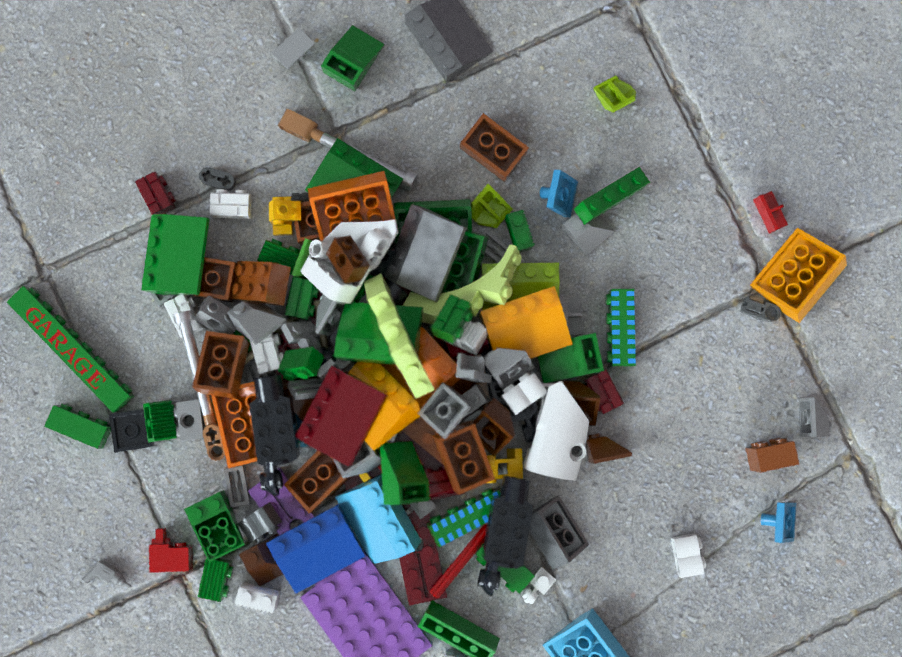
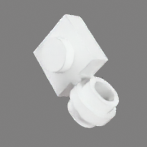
M543 567L537 570L534 574L535 577L530 582L534 587L532 589L529 587L522 595L526 603L532 604L538 597V594H536L538 590L544 595L556 581Z

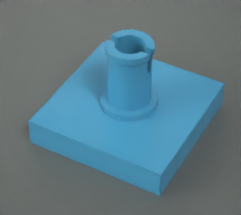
M554 170L551 187H541L540 197L548 199L547 208L563 217L571 218L578 181L561 170Z
M777 502L776 515L762 513L761 525L775 527L774 542H794L797 503Z

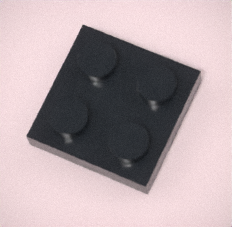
M144 409L109 414L114 453L154 447V442L148 443Z

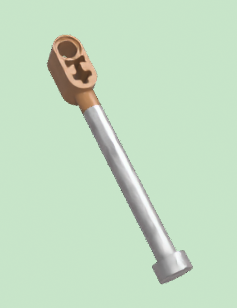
M286 109L278 124V127L306 142H310L313 139L331 148L337 138L317 129L318 124L290 109ZM355 148L403 178L401 187L411 191L418 174L410 170L406 173Z
M192 310L172 314L174 323H179L194 380L200 356L190 321L194 319ZM197 392L206 426L203 430V438L207 453L212 460L219 461L225 456L211 398L210 395ZM211 428H212L214 431L217 430V433L215 434V436H214L213 433H210V432H209ZM213 447H221L223 453L216 454L213 450Z

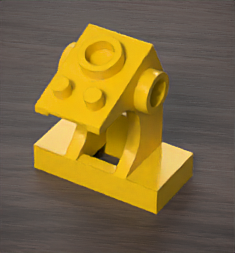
M272 197V201L269 202V222L273 225V235H293V221H301V201H291V197Z
M507 448V458L496 459V456L487 455L495 479L488 483H497V479H503V476L523 479L522 448ZM498 463H507V474H498Z

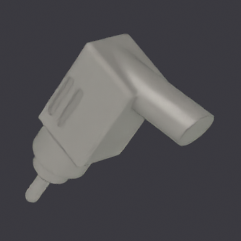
M103 560L98 561L96 566L81 579L85 583H89L97 576L107 583L112 582L116 585H126L131 588L123 574Z

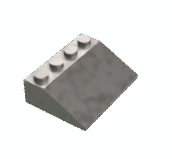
M429 0L404 15L406 25L446 83L493 53V50L458 0Z
M411 204L395 246L396 253L384 277L395 284L438 302L466 228L427 208Z

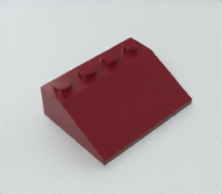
M331 365L295 437L310 447L351 467L387 395L349 372Z

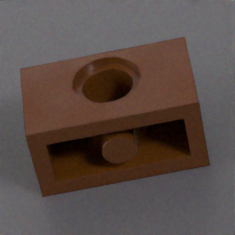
M351 235L334 238L326 252V255L345 284L361 281L370 267V264Z

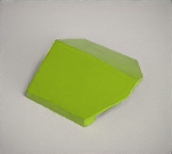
M613 76L593 87L604 109L613 113L636 100V91L633 87L620 80L617 76Z
M489 184L484 187L471 203L472 219L478 225L497 228L503 222L505 216L513 210Z

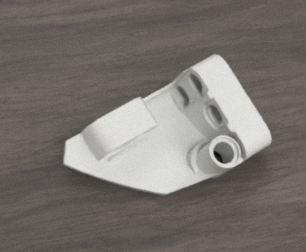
M396 220L341 222L323 241L313 240L310 243V255L301 268V273L329 299L351 304L370 270L378 267L398 233ZM351 235L370 264V267L361 281L345 284L326 255V252L334 238Z
M561 381L550 385L547 394L543 397L536 420L535 436L531 448L528 447L523 467L534 473L576 481L582 459L586 455L585 447L589 420ZM580 446V452L573 455L572 448Z

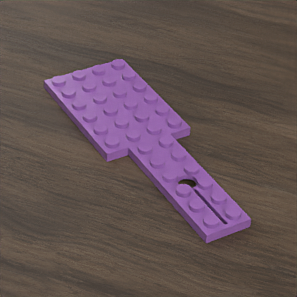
M282 470L283 489H280L279 496H274L267 490L262 491L260 482L248 490L259 508L269 502L272 504L283 521L278 524L279 529L276 530L279 535L290 530V524L294 519H301L305 522L315 517L313 513L309 514L284 486L289 479ZM364 550L365 557L315 583L316 586L300 597L342 657H418L432 647L430 640L422 629L418 627L417 622Z

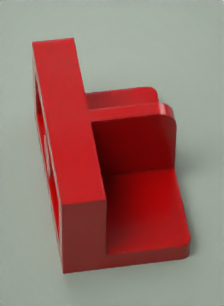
M772 191L753 199L769 234L788 225L781 211L784 205L779 206Z

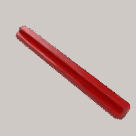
M487 523L479 529L430 590L432 596L438 599L484 543Z

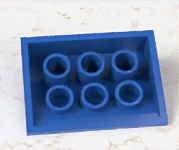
M339 504L266 543L275 562L295 593L308 588L366 556Z

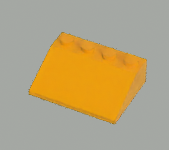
M796 228L750 286L770 303L777 305L781 312L800 323L847 266L846 255L803 230Z
M555 286L506 302L505 305H497L480 311L479 316L482 325L487 330V339L491 350L502 348L526 351L529 358L532 359L572 345Z
M358 362L351 368L350 374L387 395L364 440L374 451L420 417L418 414L420 411L419 405L381 364Z

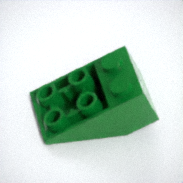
M352 25L330 50L321 65L322 71L355 92L384 47V44Z
M596 333L571 338L572 345L538 356L543 383L604 371Z
M412 441L382 444L380 446L384 505H402L430 501L429 481Z
M224 490L184 509L209 563L245 545L233 508L230 507V502Z

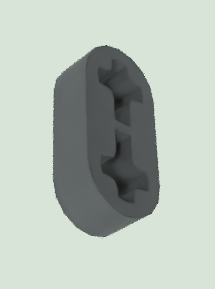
M206 167L199 173L201 182L213 188L230 191L236 185L235 178L224 171ZM210 172V174L216 178L215 180L209 178L208 181H206L204 175H208ZM229 177L231 183L224 186L223 182L219 181L220 179L226 180Z

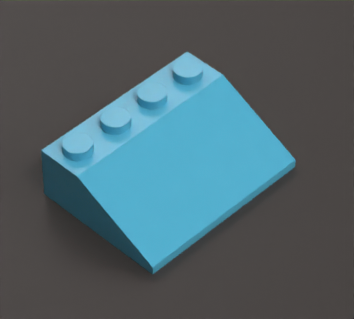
M382 474L335 496L373 564L409 554L415 551L422 542L402 505H384Z
M593 608L577 617L543 644V647L551 657H630Z

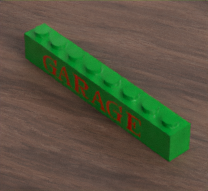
M22 286L7 301L9 306L112 413H118L135 397L131 393L133 391L131 387L126 383L122 384L118 380L119 375L114 370H109L105 366L106 362L99 355L95 356L91 352L93 348L87 342H82L78 338L80 335L73 328L69 329L65 325L67 323L61 315H56L52 311L54 308L47 301L43 302L39 298L40 293L35 288Z

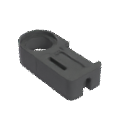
M750 296L744 298L740 312L767 322L777 321L781 317V309L777 305L769 302L762 303L750 299ZM769 308H773L776 311V316L773 319L767 316L766 312Z

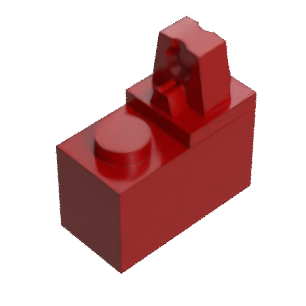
M166 528L155 529V539H152V543L149 545V573L192 570L193 545H187V542H176L175 546H173V542L170 541V538H167Z

